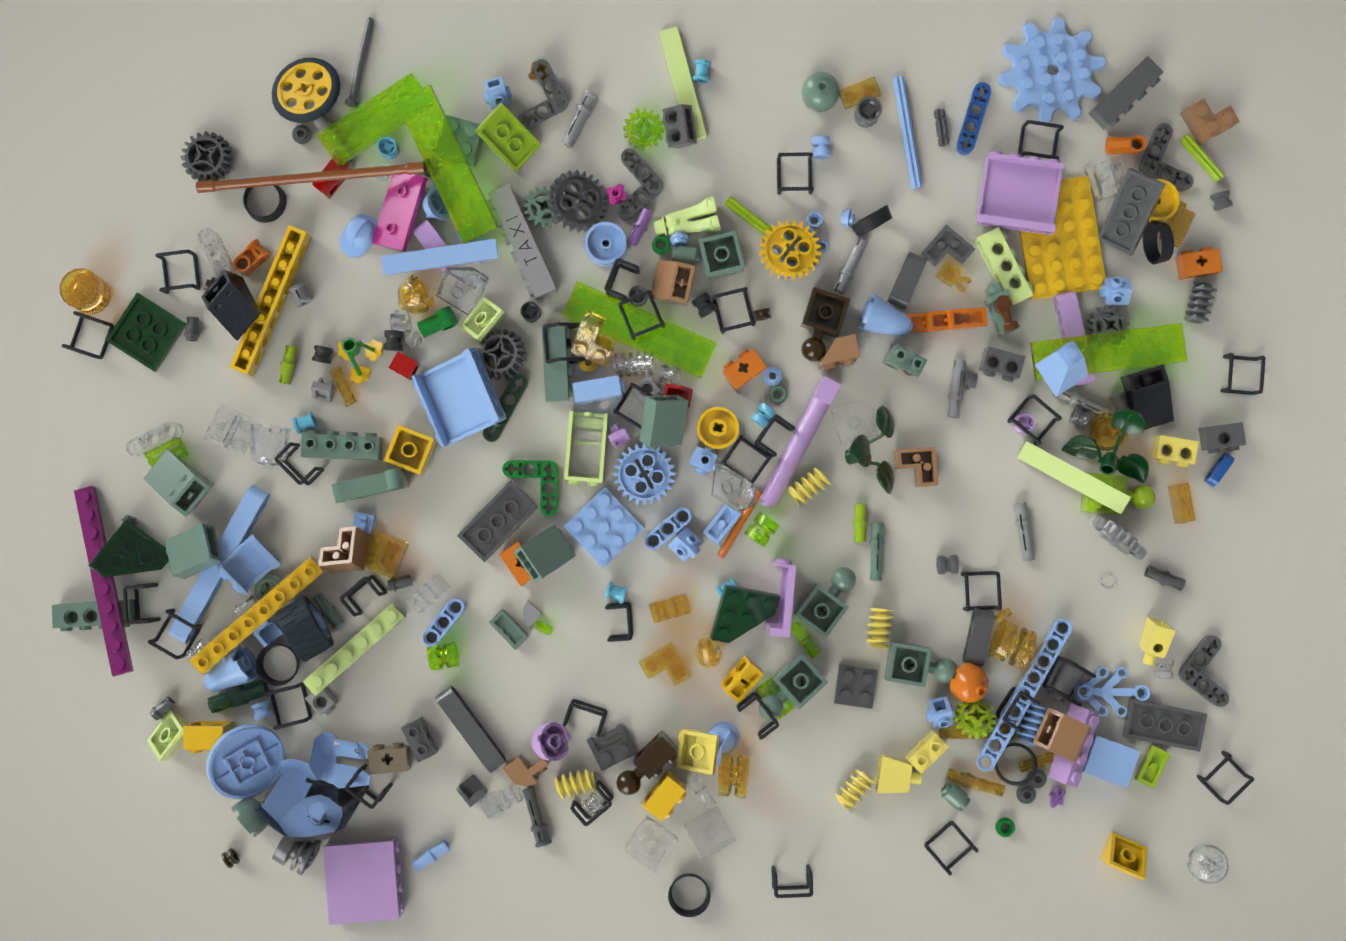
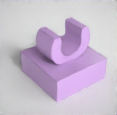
M617 424L610 426L612 434L608 435V438L614 449L631 441L625 427L619 430Z

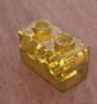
M686 593L649 603L654 623L691 613Z

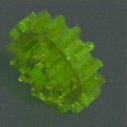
M646 108L643 109V112L636 109L635 115L631 112L629 113L631 119H625L627 125L623 126V130L628 132L624 134V137L629 138V145L634 143V149L641 146V150L644 151L645 147L648 146L649 150H652L651 145L658 146L657 139H663L660 133H664V128L661 127L664 125V122L658 121L660 115L654 116V110L647 113ZM648 119H651L655 124H651ZM645 122L646 131L643 136L641 129ZM632 133H633L634 135H637V136L640 138V140H637V139L632 135ZM651 135L654 136L652 139H650V140L647 141V139H648Z

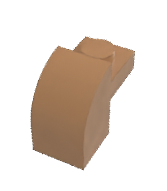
M520 754L507 763L503 769L514 783L521 786H530L538 781L536 773L540 775L548 769L546 766L549 764V761L539 759L529 767Z

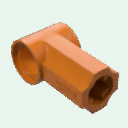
M1142 135L1107 137L1105 152L1106 155L1137 156L1145 149L1147 142ZM1132 142L1138 143L1140 148H1133Z

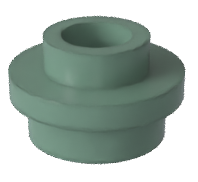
M775 385L770 388L768 398L774 404H781L787 398V391L783 386ZM776 391L781 393L780 398H775L774 393Z

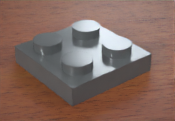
M839 665L834 704L873 709L878 671Z

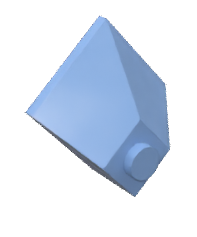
M1074 341L1066 343L1035 364V367L1055 397L1088 376L1084 356Z

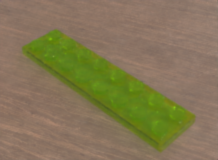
M427 85L397 101L396 104L462 242L468 243L498 228L499 226L432 85Z
M576 282L562 317L575 323H582L586 328L702 378L717 344L716 342L664 319L662 320L665 323V328L659 327L633 340L618 306L621 300L581 282ZM628 303L622 305L634 334L660 323L657 316Z
M1182 323L1030 343L1035 381L1044 380L1035 364L1071 341L1075 342L1084 356L1088 374L1188 361Z

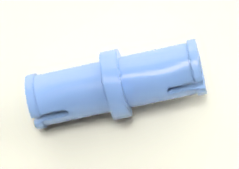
M442 840L433 848L426 849L424 854L411 861L414 869L419 872L431 862H436L438 857L451 850L450 846L445 840Z

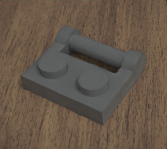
M622 723L616 725V728L601 734L600 737L587 739L601 771L636 755V751ZM619 734L621 735V740L600 750L598 749V744Z

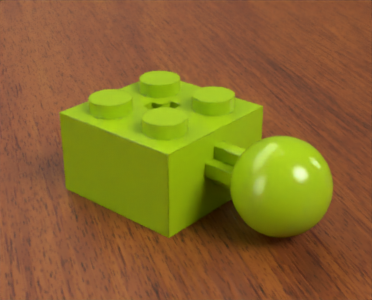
M1087 473L1130 496L1129 502L1138 509H1148L1155 503V492L1149 486L1139 485L1132 491L1127 490L1128 476ZM1082 494L1080 512L1121 515Z

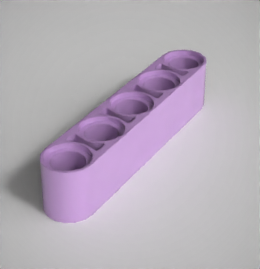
M1074 291L1054 295V306L1063 345L1071 341L1075 342L1084 356L1088 376L1074 386L1093 383L1094 372L1077 295Z

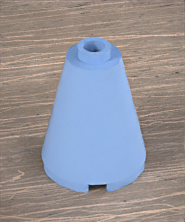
M871 293L869 296L872 299L871 301H866L859 318L862 324L861 326L857 325V329L902 337L910 334L913 327L911 318Z
M242 645L236 646L204 676L203 683L205 688L216 692L256 680L259 675L256 670L257 659L247 647L241 648Z

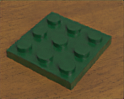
M137 292L106 341L156 372L185 329L186 323Z

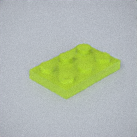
M502 103L474 130L514 172H517L541 146L539 141Z

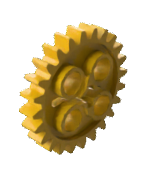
M786 219L785 225L778 221L777 227L772 224L771 231L766 229V236L761 237L763 243L759 244V248L763 249L759 251V256H764L761 259V263H767L764 269L771 268L770 275L776 272L777 279L782 275L784 276V281L791 277L792 282H794L795 276L802 280L803 273L808 277L810 274L809 270H815L814 265H818L819 260L817 258L821 256V253L818 252L821 249V245H816L819 242V238H813L816 232L809 233L810 226L803 228V222L798 226L796 225V220L789 224L788 219ZM784 235H791L793 239L786 240ZM798 238H801V240L795 245L794 250L788 253V255L782 263H779V261L785 256L786 251L791 249V247L794 245L795 241ZM805 246L808 251L802 252L799 250V247ZM779 249L781 254L775 255L772 250ZM793 260L796 266H789L787 261Z

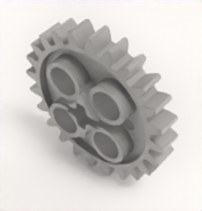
M1094 515L1089 521L1102 538L1127 555L1129 553L1139 560H1142L1148 553L1133 535L1113 521H1107L1098 515Z

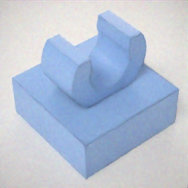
M356 511L353 526H357L366 533L372 534L376 515Z

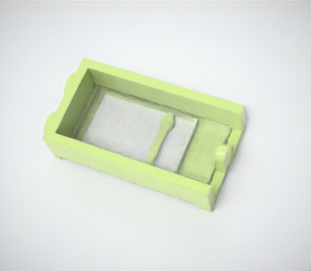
M569 411L564 480H568V484L580 485V481L588 482L587 486H599V483H603L609 417L607 413L595 414L592 412Z

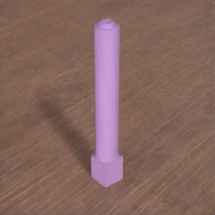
M826 376L822 377L759 498L762 500V505L770 509L772 506L777 507L841 384Z

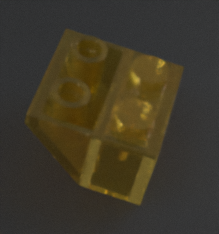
M373 528L367 543L365 567L388 578H396L409 542Z

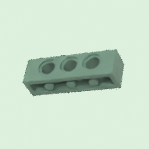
M135 599L128 600L129 621L136 620ZM119 600L124 627H130V625L125 623L124 600ZM97 602L52 605L53 628H60V631H72V627H79V630H90L92 626L99 625V629H102ZM93 611L97 613L96 620L92 618ZM74 612H76L78 615L77 621H74L73 619Z

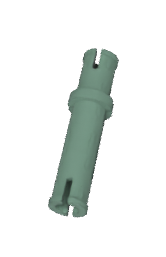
M871 523V540H869V544H871L870 580L882 581L883 523Z

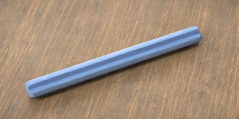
M897 76L893 79L898 113L911 188L916 189L922 186L904 77Z

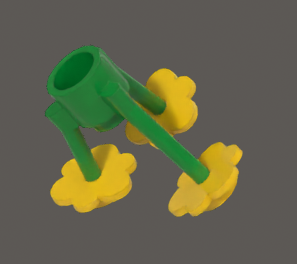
M347 338L338 343V355L343 356V359L346 361L351 360L354 366L350 372L351 381L361 384L363 381L368 380L371 374L370 368H365L363 365L358 367L354 359L360 353V348L363 347L365 349V357L371 361H376L383 354L381 351L383 343L372 340L371 343L364 344L361 340L356 342L353 338Z

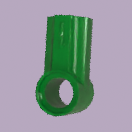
M447 306L436 311L434 315L417 322L423 338H426L441 330L451 329L458 325V322L451 307Z

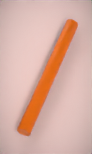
M756 489L717 554L724 559L762 494L759 490Z

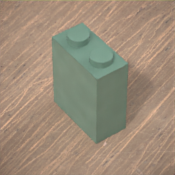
M679 395L646 396L639 441L652 449H656L658 446L672 448L674 445H682L688 400Z
M201 523L165 541L166 553L173 577L187 579L222 562L214 526Z
M555 524L513 551L534 583H537L576 556L572 546L567 543L562 531Z

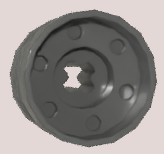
M283 836L273 854L272 860L284 866L291 859L290 870L293 871L300 864L297 874L302 875L314 862L319 853L322 840H317L313 843L292 842Z

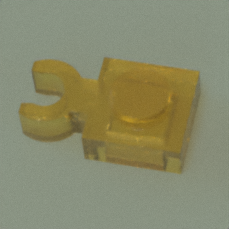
M948 260L944 262L935 276L949 287H952L955 283L957 289L961 292L966 290L961 285L962 281L968 284L972 281L969 277L960 276L962 270Z

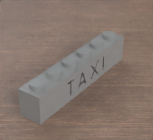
M507 184L488 193L490 199L487 202L492 211L496 210L498 215L495 217L499 228L503 227L506 232L503 237L506 244H511L514 250L511 252L515 263L518 261L520 263L521 269L518 270L522 279H527L529 286L526 288L530 296H535L536 300H539L557 292L510 185Z

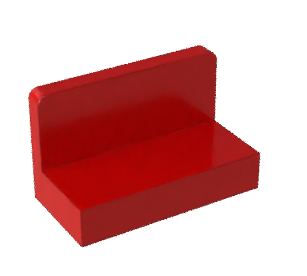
M333 156L322 172L353 168L337 156ZM346 179L313 182L312 185L331 199Z

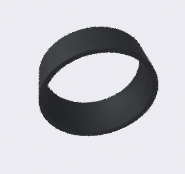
M279 185L274 186L279 194L278 207L267 216H257L248 210L247 197L252 188H246L243 195V204L253 219L268 223L277 220L284 213L287 202L286 195Z
M888 205L864 217L850 227L858 237L874 230L892 218Z
M1150 222L1143 233L1144 253L1147 260L1153 265L1169 261L1173 255L1174 237L1167 223ZM1158 231L1161 237V255L1157 245Z
M280 643L271 644L262 649L256 660L258 675L264 682L273 686L289 683L297 674L300 666L299 657L290 646ZM277 646L288 648L296 659L294 675L282 681L269 677L263 665L267 652Z
M1010 743L1007 744L1005 749L1011 746H1018L1029 752L1033 760L1031 774L1022 781L1014 782L1002 776L998 769V761L995 765V770L999 778L1005 783L1021 786L1034 778L1038 767L1037 758L1034 752L1026 745Z
M686 873L678 876L669 888V904L681 916H698L707 909L710 903V889L707 883L696 874ZM687 876L700 879L706 887L705 901L701 906L693 910L680 908L672 897L674 883Z

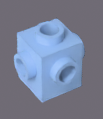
M502 76L484 81L486 92L483 93L486 104H490L492 111L500 103L505 107L510 106L509 98L512 97L509 86L505 87Z
M1120 277L1105 278L1104 286L1100 288V296L1103 297L1105 304L1113 306L1129 305L1132 293L1129 279Z
M696 446L689 465L695 467L694 471L705 475L706 472L710 473L711 470H716L719 460L716 459L718 455L714 454L715 450L705 446L703 449ZM703 457L708 459L707 464L702 463L701 459Z
M685 527L668 547L685 562L689 557L693 559L700 552L698 547L703 542L688 527Z
M947 696L928 700V711H926L928 722H932L934 729L953 725L955 711L953 705L949 704Z

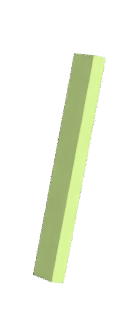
M678 27L659 31L678 105H692L697 140L707 138Z
M1027 441L1017 457L1121 515L1131 499L1130 496Z

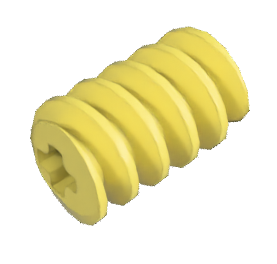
M814 468V475L809 472L807 473L808 480L801 477L802 484L796 481L794 482L795 489L791 486L788 487L791 497L799 507L800 501L807 504L806 497L811 500L813 499L812 492L819 495L818 488L826 490L825 483L831 486L830 481L821 470L819 471Z
M878 607L870 608V611L874 612L875 615H871L869 618L874 622L868 623L867 626L873 629L866 632L871 635V638H867L865 641L870 643L869 646L889 649V646L884 642L890 641V638L885 635L892 632L887 627L893 625L888 619L894 618L889 613L894 610Z
M593 767L590 774L587 769H584V775H581L578 770L576 777L573 776L572 772H569V778L562 774L561 780L556 775L554 776L557 793L562 799L566 798V793L569 797H573L574 791L577 796L581 795V789L587 794L589 787L592 792H596V778Z
M855 770L857 777L850 776L852 783L845 782L847 789L840 788L842 795L835 793L837 800L850 812H852L850 806L857 807L855 800L862 801L860 794L867 795L865 788L868 790L872 789L870 782L873 784L877 783L863 770Z

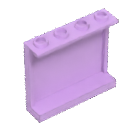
M1000 151L988 153L984 162L975 225L1044 235L1054 234L1062 170L1065 167V163H1060L1058 159L1045 161L1037 156L1023 158L1022 155L1015 153L1010 154V156L1002 155L1003 152Z
M776 558V561H771V564L776 567H783L777 623L765 622V631L769 636L790 638L797 565L792 564V561L789 559Z
M394 837L392 840L346 844L328 842L323 847L329 925L395 920L401 917L405 911V903L401 901L403 882L400 881L399 874L402 873V864L398 862L401 848L400 843H397V837Z

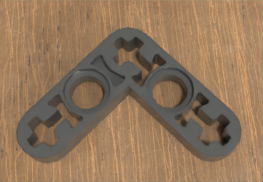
M539 59L534 63L533 71L547 100L522 112L517 119L522 121V116L530 117L532 116L530 111L534 110V115L539 121L535 123V120L532 119L529 121V126L523 124L526 129H530L550 119L568 107V100L550 64L544 59ZM540 62L542 65L546 64V74L551 73L552 77H547L543 81L540 79V77H544L543 73L536 70ZM548 80H553L556 83L554 91H548L545 88V83ZM558 90L561 93L557 95L558 98L565 102L562 104L563 108L561 109L559 106L555 107V97L551 99L549 96L555 94ZM541 106L548 109V115L544 118L539 117L537 114V110Z
M1161 123L1154 129L1139 164V172L1154 179H1163L1161 176L1162 170H1168L1171 176L1166 181L1172 183L1177 191H1186L1192 187L1193 177L1189 173L1161 162L1173 134V129L1169 124ZM1165 129L1164 133L1167 135H1164L1161 141H1158L1161 136L1160 130ZM1152 145H1157L1160 148L1159 155H1154L1151 152ZM1151 159H1154L1150 165V168L1152 169L1150 171H1146L1147 167H1145L1144 165H1147ZM1183 178H1185V182H1186L1187 184L1184 185V186H1181V185H1182V182L1179 181V180H1182Z
M631 148L625 149L622 152L621 161L641 186L628 196L626 201L620 203L617 208L619 218L625 221L632 219L663 190L661 179L641 156ZM626 154L634 155L633 160L637 164L634 169L631 168L634 165L630 160L625 161ZM638 168H646L648 171L647 175L639 177L636 173ZM651 175L653 176L651 177V181L654 184L659 183L657 191L655 189H650L651 184L649 183V181H647L646 184L644 183V181L648 180ZM643 194L646 200L644 203L638 204L635 202V196ZM631 200L637 209L634 210V207L629 210V215H622V208L627 209L630 207L631 203L629 201Z
M1207 635L1202 638L1179 669L1178 676L1182 682L1211 704L1224 707L1229 702L1228 693L1202 674L1221 648V641L1218 637ZM1209 640L1213 641L1214 648L1209 647V643H1207ZM1201 649L1207 650L1210 654L1208 655L1206 652L1201 651ZM1198 654L1204 656V662L1200 665L1195 662V657ZM1185 671H1189L1197 679L1194 681L1191 678H1186ZM1202 681L1208 683V689L1204 692L1199 689V684ZM1214 692L1221 695L1223 700L1221 702L1217 701V698L1211 693Z

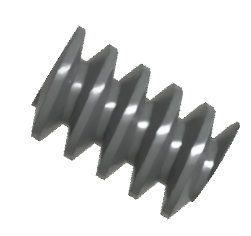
M1194 281L1193 284L1196 287L1191 289V292L1194 294L1189 296V299L1193 302H1188L1187 306L1190 309L1185 311L1188 316L1184 317V320L1197 324L1209 322L1210 319L1204 316L1211 314L1206 308L1213 307V304L1208 301L1215 299L1210 293L1217 292V289L1208 283Z

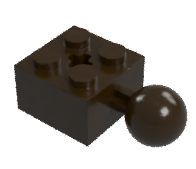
M813 287L800 326L813 330L812 337L806 339L801 347V352L805 359L815 362L824 357L826 352V346L822 341L824 334L835 338L839 336L850 298ZM827 309V313L830 315L824 317L821 311Z
M662 730L634 756L633 763L637 767L633 771H623L617 777L616 785L622 794L629 796L637 793L641 787V779L644 776L648 779L658 777L663 771V766L666 763L670 765L677 758L678 747Z

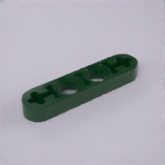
M516 374L514 378L510 379L499 400L507 419L497 423L502 425L501 429L496 427V437L492 436L489 439V434L487 433L495 425L483 430V437L487 441L495 442L501 437L528 386V381L523 375ZM520 378H522V382L524 383L523 387L519 386L516 390L517 392H520V394L517 395L516 393L509 391L510 387L512 389H515V379L519 380ZM509 394L515 397V403L512 405L505 403V397Z

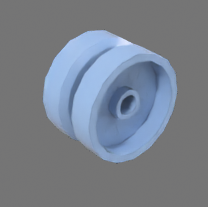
M600 222L588 230L585 237V249L589 259L595 265L602 268H611L615 259L625 258L627 239L624 231L618 225L611 222ZM609 242V246H608V247H604V246L602 245L603 243H604V244H607V243Z

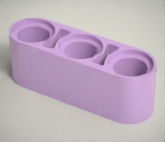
M427 219L412 230L425 249L447 246ZM455 266L442 267L440 269L445 274Z

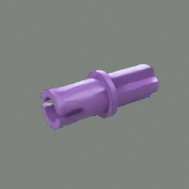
M642 208L637 221L633 223L634 227L627 240L628 243L634 246L638 245L644 231H647L646 227L653 215L652 211Z

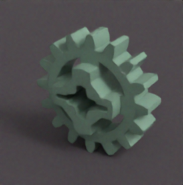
M546 186L543 187L542 191L536 187V193L530 191V197H525V201L528 204H523V208L528 209L524 212V216H530L528 222L534 221V227L541 224L542 229H544L546 224L552 228V222L557 224L558 220L557 216L551 217L555 213L554 210H548L552 204L547 202L551 196L547 195L549 191H547ZM544 204L547 205V209L545 208L544 211H542L541 207H543ZM531 206L536 210V216L533 214Z

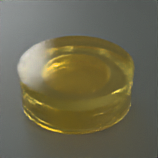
M1007 607L997 613L994 620L997 624L1013 613Z

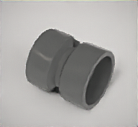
M870 96L861 99L854 112L855 122L864 128H869L876 124L882 112L880 101Z

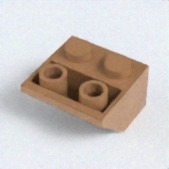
M658 261L652 286L653 298L687 306L695 265L675 261Z
M852 334L836 338L819 362L818 368H824V371L835 369L837 364H842L843 367L853 365L860 357L856 335Z
M1047 708L1033 744L1076 763L1091 726Z

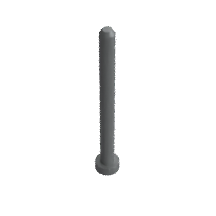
M371 17L366 19L349 99H345L344 103L351 108H358L359 104L356 99L374 20Z

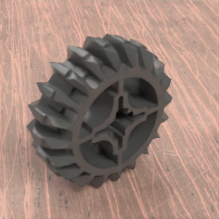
M204 131L203 136L197 133L196 139L190 136L192 142H185V145L188 147L187 149H181L185 155L180 156L185 161L182 163V166L187 168L185 172L188 175L191 174V178L194 180L198 178V181H218V177L225 179L223 173H230L227 167L233 166V163L229 160L234 159V156L230 154L233 150L231 147H228L229 142L224 141V138L221 135L217 136L215 132L209 134L207 131ZM206 144L216 145L215 147L211 146L208 149L203 148V145ZM196 152H198L197 158L194 159ZM204 152L208 155L210 162L206 161L207 158ZM221 153L220 162L217 164V159ZM207 166L212 168V170L206 172L199 171L200 168L204 169Z
M496 329V334L489 332L490 337L484 338V344L479 343V346L482 348L478 349L489 378H495L497 381H500L501 378L507 381L508 376L514 378V372L520 374L519 367H525L522 361L527 360V357L523 356L528 353L524 348L526 344L521 341L522 338L520 336H516V333L513 331L509 333L507 329H504L503 332ZM509 342H511L514 347V354L509 352ZM502 352L507 354L503 355V357L501 356V358L497 356L500 355ZM489 357L494 358L495 369L491 366Z

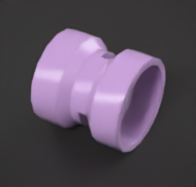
M1021 414L1014 418L1028 431H1032L1036 425L1034 417L1030 414ZM1012 422L1013 429L1016 432L1025 433Z

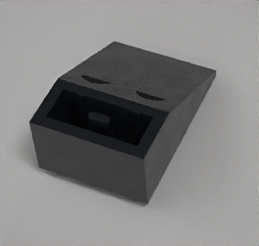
M225 269L201 296L207 309L237 341L261 314L243 277Z
M1164 364L1120 377L1124 392L1127 393L1126 398L1129 407L1140 413L1145 420L1144 430L1174 421L1170 383Z

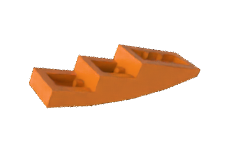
M986 307L906 314V316L911 318V323L913 324L910 333L988 326Z

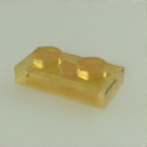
M875 77L841 89L839 96L846 110L857 106L859 101L867 96L875 98L881 96V91Z

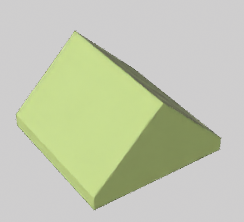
M483 297L460 326L480 343L484 344V338H489V332H494L507 315L503 310Z
M173 710L168 711L147 739L161 762L173 757L183 743V726L190 724Z

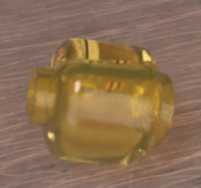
M703 638L698 641L699 644L695 647L694 652L699 664L706 668L718 665L722 658L718 642L709 640V638Z

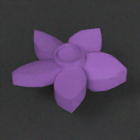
M1056 785L1055 793H1049L1051 798L1050 807L1052 808L1058 804L1063 805L1062 796L1066 791L1060 790L1059 785Z

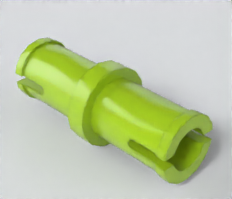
M285 345L283 362H280L282 367L278 383L291 385L293 368H296L294 362L298 347Z
M855 503V516L852 525H854V542H866V525H868V521H866L867 504Z

